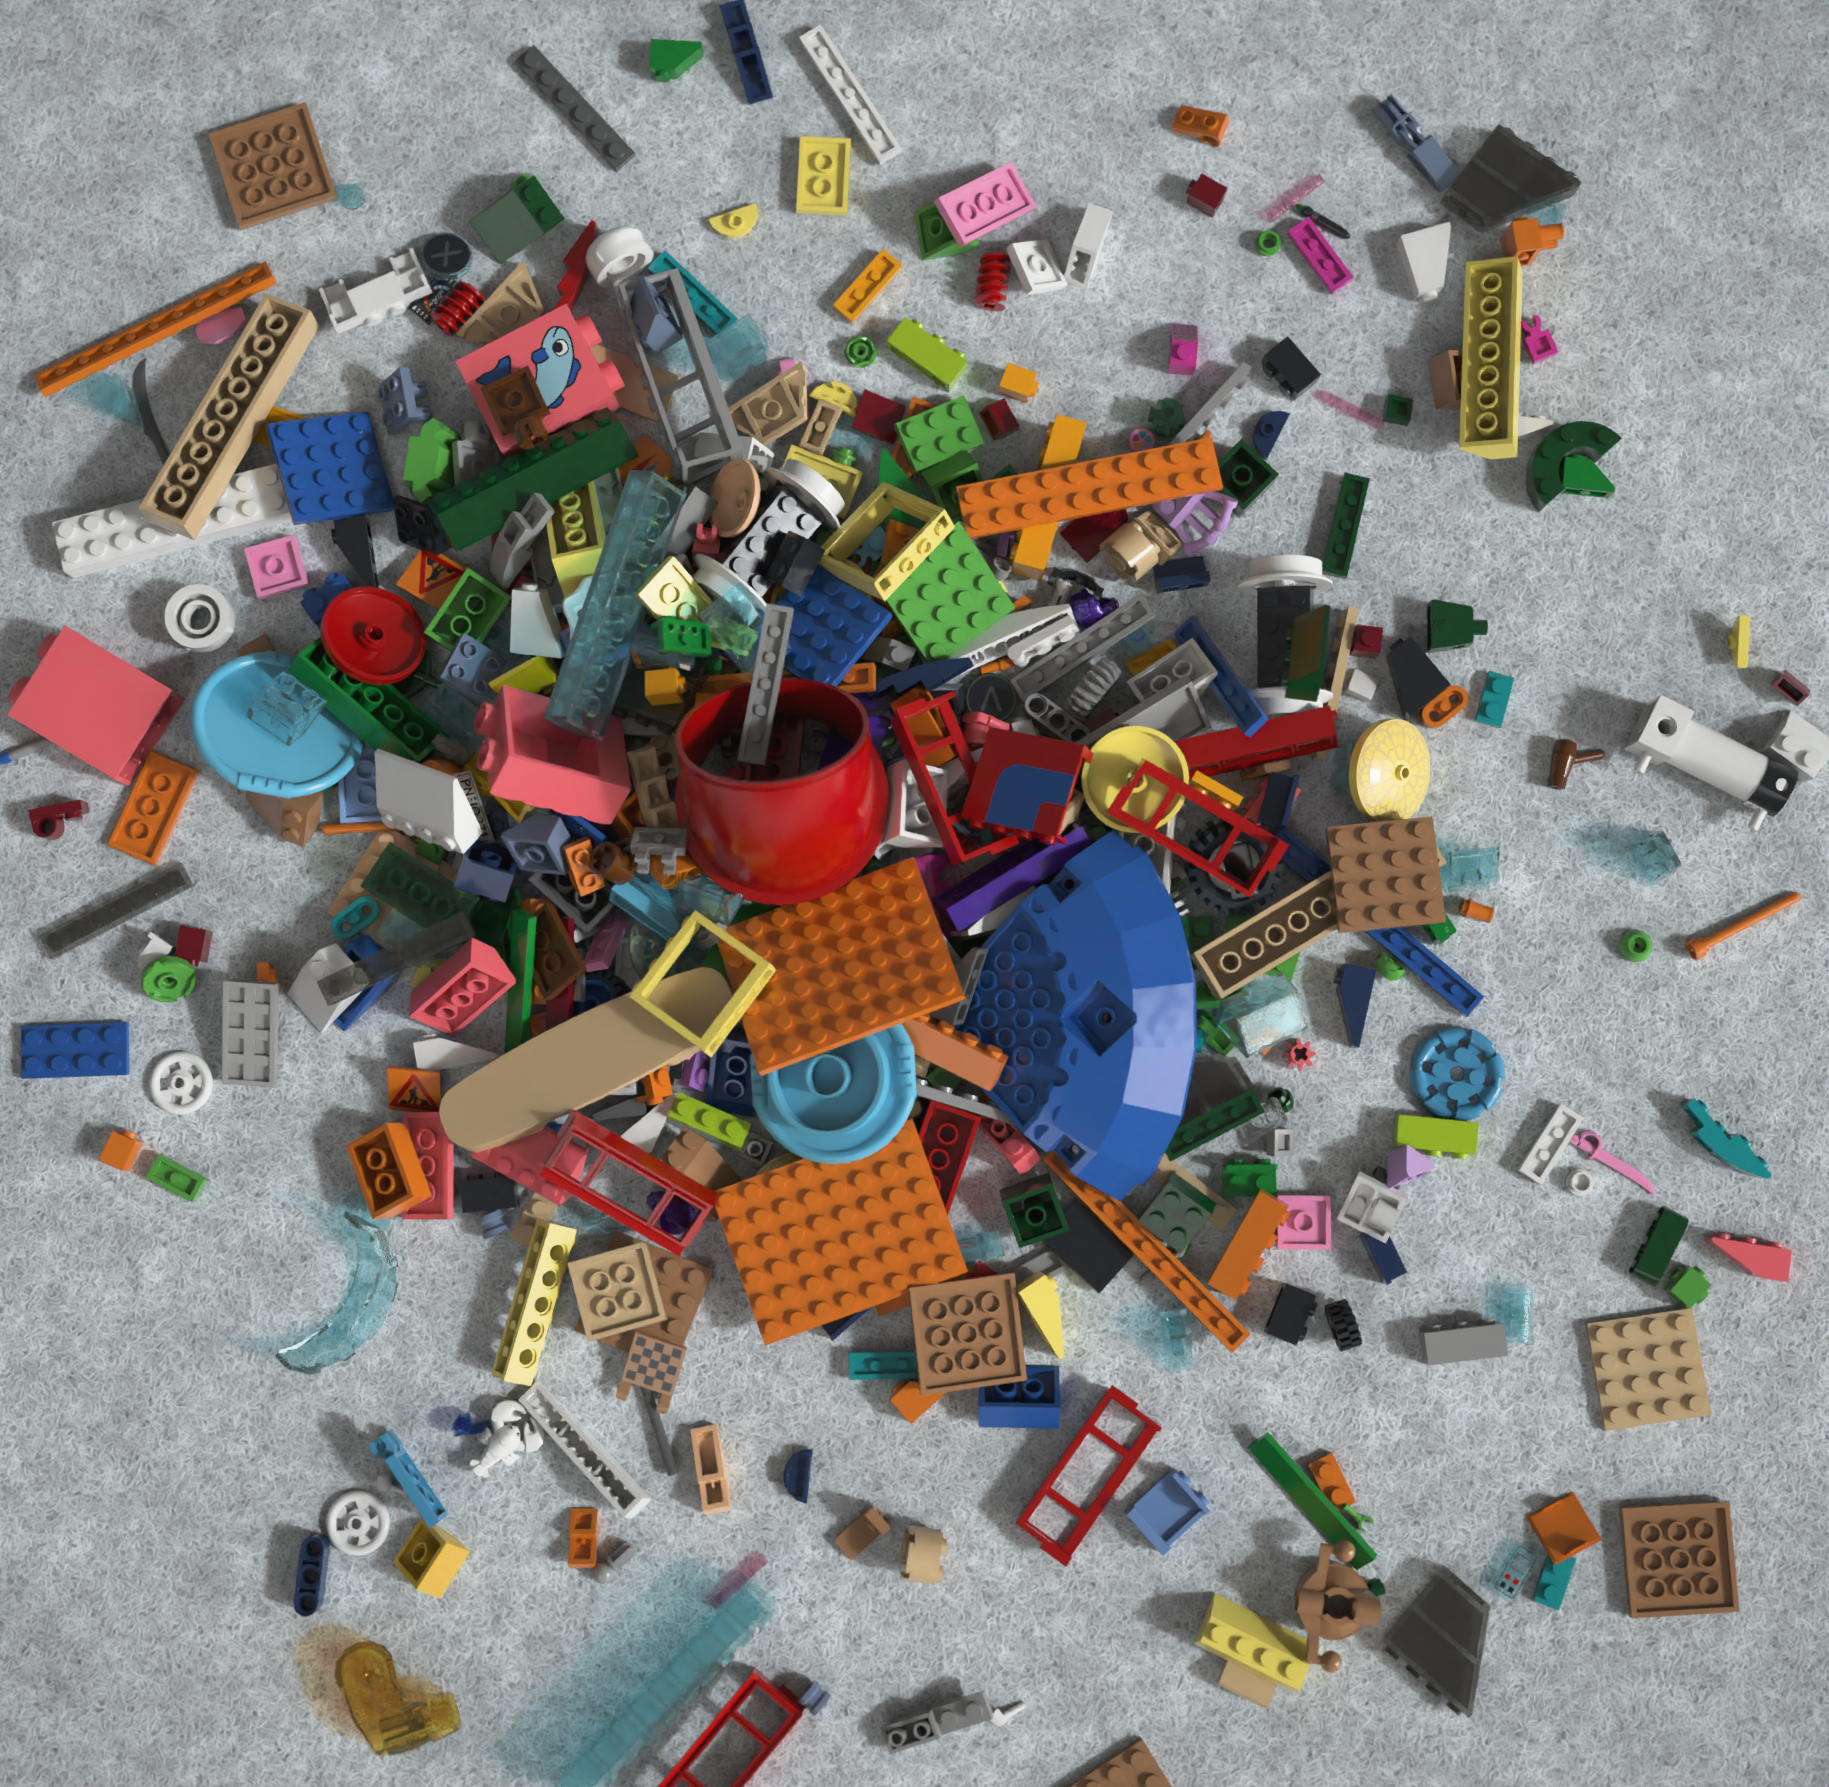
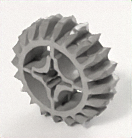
M1107 657L1101 658L1067 698L1063 705V710L1080 723L1084 722L1121 678L1122 670L1114 661H1110Z

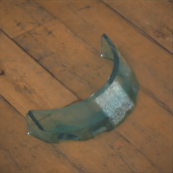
M345 1211L343 1216L347 1219L354 1232L358 1249L357 1270L352 1287L340 1309L319 1331L292 1347L277 1351L275 1357L288 1370L312 1375L320 1373V1369L340 1360H348L356 1354L354 1351L366 1340L370 1341L386 1320L387 1312L393 1305L398 1286L396 1282L398 1262L386 1234L379 1227Z

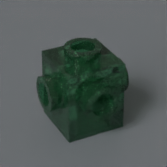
M1172 398L1158 399L1156 407L1151 406L1147 420V422H1152L1150 431L1164 438L1175 437L1177 430L1183 429L1186 414L1182 413L1183 404H1178V401Z

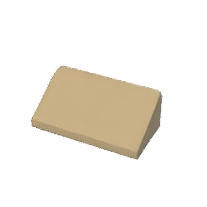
M819 399L798 446L815 454L823 455L843 409Z
M1151 509L1133 520L1142 528V533L1148 540L1151 539L1158 544L1160 552L1157 554L1159 565L1165 564L1183 548V543Z
M1227 1660L1223 1663L1218 1685L1265 1709L1269 1707L1277 1686Z

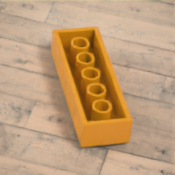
M1059 414L1056 415L1055 422L1049 421L1044 444H1048V446L1042 445L1037 468L1044 470L1075 464L1087 422ZM1059 522L1019 529L1017 531L1016 541L1020 542L1019 545L1013 544L1009 561L1010 565L1013 566L1012 574L1042 582Z

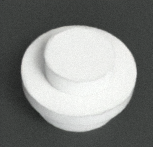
M1576 1169L1568 1174L1566 1186L1572 1194L1583 1196L1588 1194L1593 1188V1178L1588 1171Z

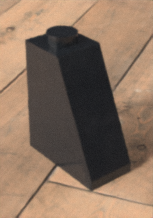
M1411 636L1405 641L1399 638L1389 647L1391 652L1386 656L1401 713L1405 720L1450 685L1449 681Z

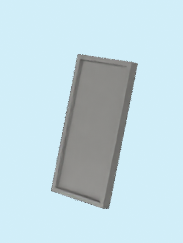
M1185 675L1075 743L1085 745L1090 750L1105 734L1126 726L1153 728L1167 735L1173 741L1198 736L1212 728L1192 680L1188 675ZM1084 762L1081 763L1074 788L1082 792L1081 774Z

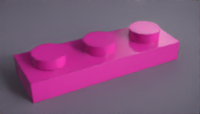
M1307 217L1288 230L1287 236L1331 295L1353 280V275L1310 217Z

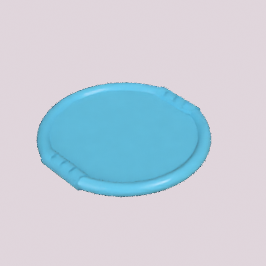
M267 650V652L252 653L232 659L211 672L199 686L193 698L190 709V730L194 744L206 764L221 778L238 787L237 789L287 799L320 792L340 781L353 768L361 755L365 742L287 674L296 656Z
M902 1024L762 1076L758 1073L753 1054L750 1055L752 1103L758 1117L769 1134L779 1144L795 1155L810 1161L825 1164L849 1163L877 1152L888 1144L903 1127L911 1112L915 1097H917L914 1045H912Z

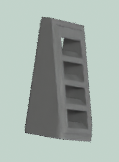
M639 1094L597 1111L593 1114V1119L595 1121L645 1116L649 1113L647 1101L637 1103L636 1097L646 1094Z

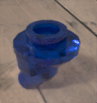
M466 1412L464 1416L461 1414L457 1416L451 1428L455 1430L453 1436L458 1437L465 1434L476 1435L482 1433L486 1427L491 1430V1424L489 1419L472 1424L470 1413Z

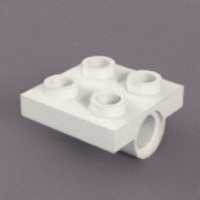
M1359 1172L1337 1220L1365 1234H1369V1236L1386 1244L1409 1195L1394 1188H1389L1388 1185Z

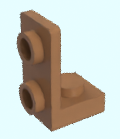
M873 1503L841 1532L834 1541L846 1556L853 1560L880 1534L884 1535L891 1529V1522Z

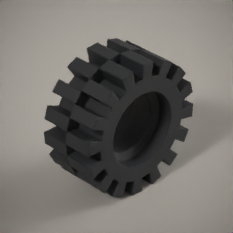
M1346 1299L1324 1305L1325 1315L1339 1350L1342 1352L1362 1345L1359 1326L1356 1323V1318L1351 1306H1349V1302Z

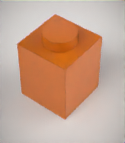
M125 1128L122 1131H112L99 1161L121 1171H130L143 1141L136 1139L137 1133Z

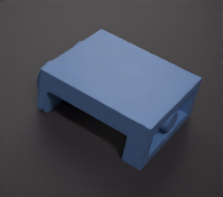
M1173 1468L1125 1511L1127 1516L1163 1556L1171 1549L1170 1545L1204 1514L1208 1515L1211 1512L1206 1507L1210 1503L1199 1490L1194 1493L1188 1486L1191 1480L1182 1470L1176 1473Z

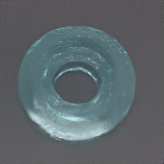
M347 184L340 190L339 200L344 208L356 210L363 205L365 194L358 185ZM351 194L357 195L356 199L353 201L348 200V197Z

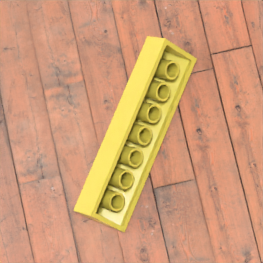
M1518 256L1466 262L1459 448L1462 451L1488 459L1517 457L1522 269Z

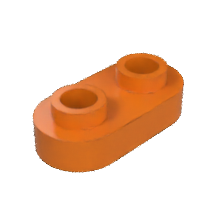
M1457 685L1446 688L1423 707L1420 713L1421 722L1430 729L1441 727L1467 705L1468 694L1465 689ZM1455 696L1458 700L1457 704L1450 703L1449 697ZM1429 713H1437V720H1431Z

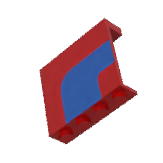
M989 727L961 817L969 822L970 827L977 830H984L987 827L1000 835L1006 836L1008 832L1015 833L1018 838L1031 841L1032 837L1038 838L1040 842L1055 846L1056 842L1066 844L1067 840L1059 835L1081 763L1091 764L1094 753L1082 744Z

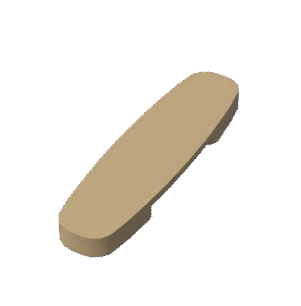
M700 967L660 980L647 1000L701 1039L734 994L730 983L721 973L713 968ZM630 992L532 1038L466 1077L448 1090L442 1098L439 1108L440 1119L445 1133L453 1143L467 1151H485L540 1132L548 1122L569 1114L572 1109L578 1110L602 1099L664 1065H677L699 1052L700 1049L630 998L632 994Z

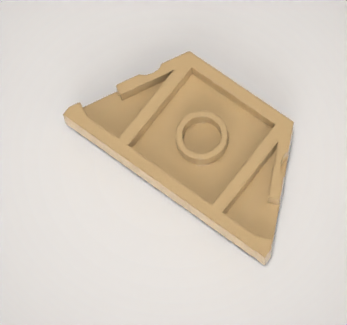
M523 261L456 333L460 339L487 345L546 314L526 264Z
M799 362L728 407L735 427L766 446L807 420L805 364Z

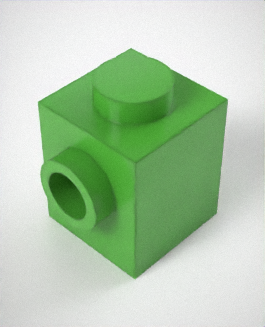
M1679 1266L1670 1274L1669 1278L1671 1281L1665 1286L1664 1290L1682 1307L1691 1309L1695 1303H1701L1708 1296L1709 1292L1707 1290L1711 1287V1284L1706 1280L1708 1276L1697 1266H1683L1682 1268Z

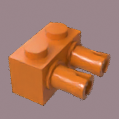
M1527 216L1514 219L1500 239L1503 257L1518 256L1521 266L1531 265L1541 250L1557 247L1558 239H1563L1564 237L1563 224L1557 223L1540 226L1537 218L1528 219Z

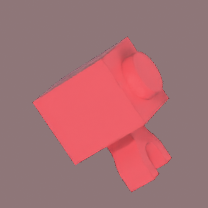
M698 523L697 537L694 540L692 550L693 567H697L694 560L697 554H703L715 560L721 552L722 537L717 535L718 525H712V528L703 527V524Z

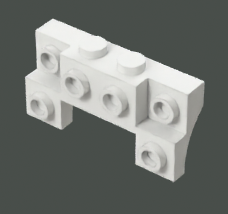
M413 248L409 249L410 252L399 257L389 258L394 271L358 287L347 290L344 281L340 279L339 283L326 289H319L329 317L338 334L360 324H363L364 327L378 325L386 317L391 315L398 316L404 313L410 302L433 293Z

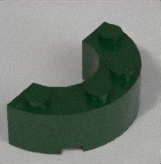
M1589 421L1567 423L1550 432L1535 448L1526 467V490L1535 509L1540 512L1565 489L1560 481L1558 472L1561 459L1571 454L1586 456L1596 463L1622 438L1612 429Z

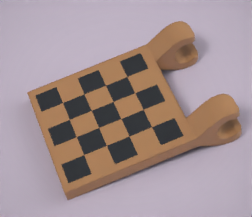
M636 1331L616 1398L625 1401L629 1395L631 1385L635 1384L662 1393L656 1410L659 1413L666 1414L672 1401L687 1347Z

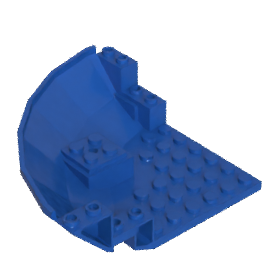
M1114 829L1070 859L1050 884L1040 885L1024 899L981 946L989 950L964 1024L953 1026L955 1030L963 1034L970 1033L976 1036L979 1042L987 1046L994 1045L1000 1048L1003 1054L1008 1056L996 1085L990 1091L982 1089L1015 1126L1045 1152L1054 1150L1070 1168L1069 1171L1076 1177L1121 1201L1137 1184L1143 1186L1152 1178L1184 1115L1197 1051L1196 981L1181 916L1149 855L1139 845L1131 847ZM1070 879L1074 881V887L1072 889L1068 887V881ZM1106 1012H1109L1112 1016L1109 1023L1104 1020ZM1073 1145H1076L1079 1149L1077 1155L1072 1151Z

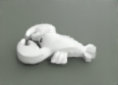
M506 1399L498 1402L491 1410L494 1433L492 1434L488 1427L485 1428V1431L482 1432L479 1441L486 1445L484 1452L479 1460L471 1459L469 1463L472 1466V1471L477 1476L488 1477V1467L493 1466L500 1459L507 1466L514 1463L516 1459H519V1455L513 1453L514 1450L529 1453L537 1451L543 1445L545 1439L544 1428L533 1416L529 1419L534 1425V1430L530 1431L529 1424L525 1423L524 1441L520 1440L518 1427L513 1425L504 1426L503 1422L521 1419L519 1415H513V1411L516 1410L526 1414L527 1410L520 1403Z

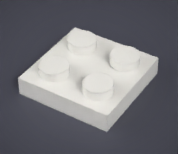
M1048 239L1012 243L1006 248L1026 295L1061 290L1068 285Z

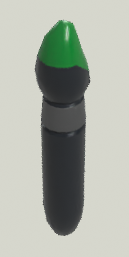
M1296 204L1297 211L1303 217H1310L1313 222H1316V224L1342 239L1350 238V234L1346 229L1322 214L1313 211L1312 207Z

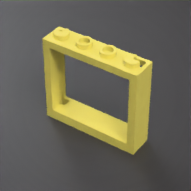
M882 482L821 546V548L825 549V552L819 564L837 578L885 601L955 526L944 508ZM894 508L927 522L875 578L843 563Z
M695 910L692 915H688L683 920L681 929L676 936L671 937L667 941L661 956L651 962L648 968L649 972L645 977L634 985L630 998L701 1051L712 1057L775 973L776 969L768 961ZM703 926L755 963L756 966L700 1039L648 1001L647 998L700 927Z

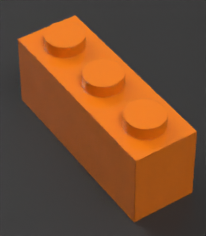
M924 684L892 702L890 706L893 709V714L896 715L895 709L921 698L928 702L933 700L930 692L928 693ZM937 707L906 720L918 748L949 736ZM953 744L926 754L922 758L925 765L938 768L958 755Z

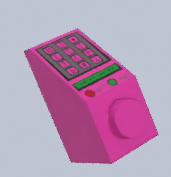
M1172 323L1167 374L1193 376L1196 369L1198 350L1197 325Z

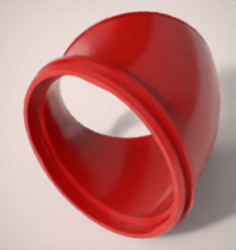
M781 678L775 714H794L817 720L838 732L853 749L832 765L808 775L780 781L747 782L719 777L702 770L701 767L715 744L732 729L745 722L752 682L725 689L708 697L685 715L678 726L675 737L680 770L675 795L676 815L679 829H688L687 849L695 862L708 877L725 890L746 900L766 905L783 906L811 902L821 899V897L845 886L860 873L874 855L885 830L889 809L887 777L882 760L871 742L869 718L864 706L853 695L833 685L806 679Z

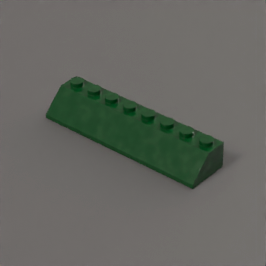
M606 407L551 435L543 444L539 445L537 443L534 445L535 448L525 449L460 482L454 487L425 501L433 524L453 549L459 552L501 530L512 511L521 512L533 493L542 494L550 504L639 457L620 420Z

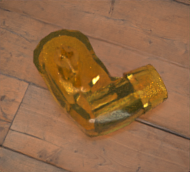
M372 1641L357 1642L345 1649L336 1661L334 1676L337 1685L343 1693L354 1725L374 1755L390 1756L413 1751L431 1741L436 1743L461 1729L460 1713L452 1693L445 1691L421 1697L420 1701H412L411 1693L407 1685L400 1678L393 1657L384 1645Z

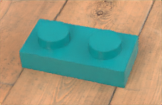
M1492 671L1487 673L1474 722L1501 728L1514 682L1513 677Z
M1547 1554L1532 1600L1560 1610L1576 1558L1571 1556L1554 1565Z

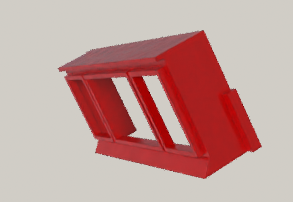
M954 691L928 702L921 698L895 709L896 715L889 719L952 866L987 851L991 856L1019 844L1016 834L1007 837L997 834L989 828L994 841L964 854L952 827V824L964 820L961 817L962 812L950 817L947 816L922 758L926 754L953 744L971 785L977 766L948 701L956 696ZM937 707L949 736L918 748L906 720Z
M1326 706L1269 719L1251 737L1243 734L1239 727L1177 740L1174 743L1184 755L1188 769L1217 763V765L1188 771L1189 780L1196 771L1210 777L1269 762L1339 748L1334 721H1338L1336 710L1331 711V707ZM1328 737H1330V739H1327V740L1318 741V742H1314V743H1310V744H1305V745H1301V746L1298 745V744H1301V743H1306V742L1315 741V740H1319V739H1323V738H1328ZM1288 746L1291 747V748H1287V749H1283V750H1279V751H1274V752H1270V753H1265V754H1261V755H1256V756H1252V757H1248V758H1243V759H1239V760H1234V761L1226 762V760H1231V759H1235V758H1239V757H1244V756H1248V755H1253V754H1257V753H1261V752H1266V751H1270V750H1275V749H1279V748H1284V747H1288Z
M1143 757L1126 786L1123 784L1107 811L1108 814L1248 897L1252 896L1266 871L1273 872L1289 846L1279 838ZM1143 773L1169 787L1168 792L1148 824L1122 810ZM1177 792L1234 826L1212 863L1155 829ZM1241 831L1268 846L1246 883L1219 867Z
M572 1109L556 1134L560 1139L546 1159L539 1176L680 1257L685 1246H689L704 1224L705 1217L711 1208L714 1207L717 1193ZM573 1135L601 1151L582 1182L554 1167V1164ZM609 1156L667 1189L647 1220L589 1187ZM674 1195L699 1208V1211L680 1239L654 1225Z
M1113 1385L1103 1394L1016 1520L1018 1526L1042 1542L1039 1548L1065 1567H1067L1072 1559V1554L1154 1435L1162 1429L1160 1424L1136 1408L1139 1405L1136 1401ZM1112 1399L1147 1424L1129 1450L1094 1426ZM1090 1432L1124 1458L1089 1509L1084 1512L1051 1488V1486ZM1045 1495H1048L1081 1519L1063 1546L1028 1521Z
M754 1667L751 1670L750 1676L657 1787H674L681 1778L691 1787H706L687 1770L730 1718L764 1746L731 1785V1787H744L803 1716V1711L807 1706L797 1702L798 1697L785 1685L782 1684L780 1688L777 1687ZM757 1686L790 1713L789 1717L770 1739L737 1711Z

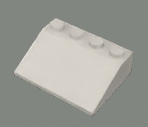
M381 749L375 751L376 803L382 816V822L391 829L402 830L407 835L420 837L427 843H435L448 851L453 850L464 854L483 831L457 777Z

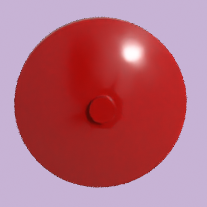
M356 587L346 590L330 602L322 617L320 636L330 660L345 674L364 683L387 685L407 678L416 670L426 651L427 638L424 634L425 628L417 612L404 599L381 588Z

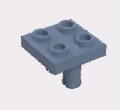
M399 367L378 388V398L382 402L383 407L382 420L388 435L399 434L412 422H428L432 419V413H427V411H431V407L429 405L416 406L414 398H426L428 388L422 387H426L427 383L425 381H411L409 367Z
M462 633L450 655L443 662L437 679L478 705H481L487 701L493 690L488 683L501 675L508 660L466 633Z

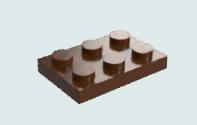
M545 903L532 914L536 917L533 978L544 999L552 1000L585 972L587 968L553 904Z

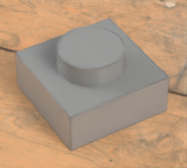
M1267 1129V1156H1292L1293 1129Z

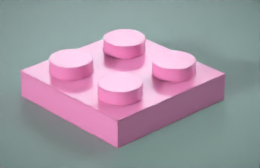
M295 535L244 549L258 599L261 600L310 586Z
M1277 1195L1278 1199L1289 1204L1287 1211L1291 1214L1283 1227L1278 1225L1276 1228V1249L1331 1250V1196Z

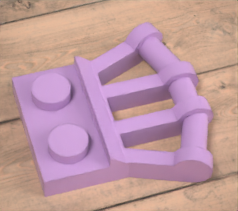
M1215 491L1154 503L1152 508L1169 523V526L1176 529L1183 543L1185 553L1191 558L1197 555V551L1209 545H1214L1218 540L1217 536L1228 529L1232 510L1236 508L1238 500ZM1205 497L1223 504L1220 515L1203 500ZM1196 507L1213 522L1214 525L1210 530L1192 514ZM1184 522H1188L1202 535V538L1193 542Z

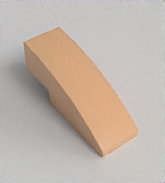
M717 1424L690 1429L703 1512L705 1515L732 1510Z

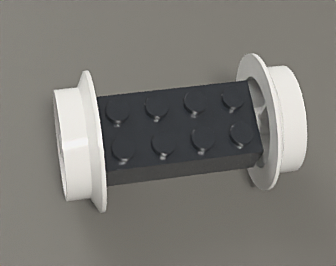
M787 459L780 469L772 467L765 469V479L772 489L758 505L757 512L750 525L738 536L731 538L715 560L703 554H697L694 557L698 570L692 578L717 606L747 627L756 616L764 618L766 603L762 596L773 584V582L764 577L788 531L809 539L818 527L833 533L840 527L836 516L845 506L843 498L824 477L806 464L795 459Z
M1275 555L1254 559L1248 563V578L1240 581L1237 585L1239 591L1257 596V689L1248 691L1266 714L1268 720L1321 708L1324 703L1333 699V693L1320 689L1317 702L1285 698L1286 687H1281L1282 673L1287 671L1288 667L1283 665L1285 649L1289 650L1290 647L1289 644H1285L1287 628L1292 629L1294 618L1314 610V594L1328 591L1333 587V582L1322 576V561L1314 557Z

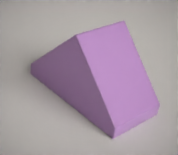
M1405 1144L1387 1156V1185L1389 1188H1393L1417 1180L1435 1169L1436 1166L1411 1146Z

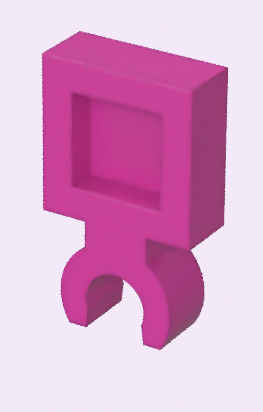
M1537 314L1532 318L1534 327H1529L1525 319L1521 321V332L1528 335L1522 342L1532 365L1553 357L1558 353L1549 329L1541 332V319Z

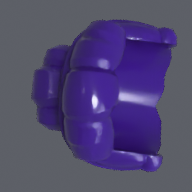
M1085 588L1081 592L1074 594L1069 600L1075 622L1083 631L1118 609L1120 605L1114 597H1102L1097 602Z
M664 1191L651 1192L647 1196L646 1203L651 1211L654 1210L665 1194ZM674 1195L661 1214L659 1222L661 1229L674 1236L683 1234L693 1220L695 1208Z

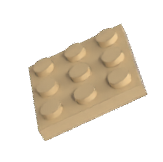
M647 1241L568 1263L588 1342L667 1320Z

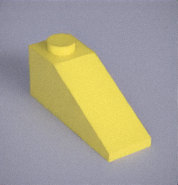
M1037 1271L1016 1285L1017 1297L1051 1353L1060 1360L1064 1357L1060 1302L1059 1296L1055 1291L1058 1286L1050 1274L1046 1276L1042 1272Z

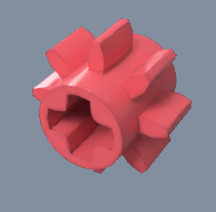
M1295 1038L1294 1046L1289 1043L1285 1044V1047L1289 1050L1288 1053L1281 1056L1288 1058L1290 1061L1287 1064L1288 1068L1295 1064L1298 1071H1302L1304 1063L1308 1066L1313 1065L1309 1059L1316 1052H1310L1308 1048L1311 1044L1310 1041L1303 1045L1299 1038ZM1294 1049H1303L1302 1056L1304 1057V1060L1294 1059V1057L1296 1056Z

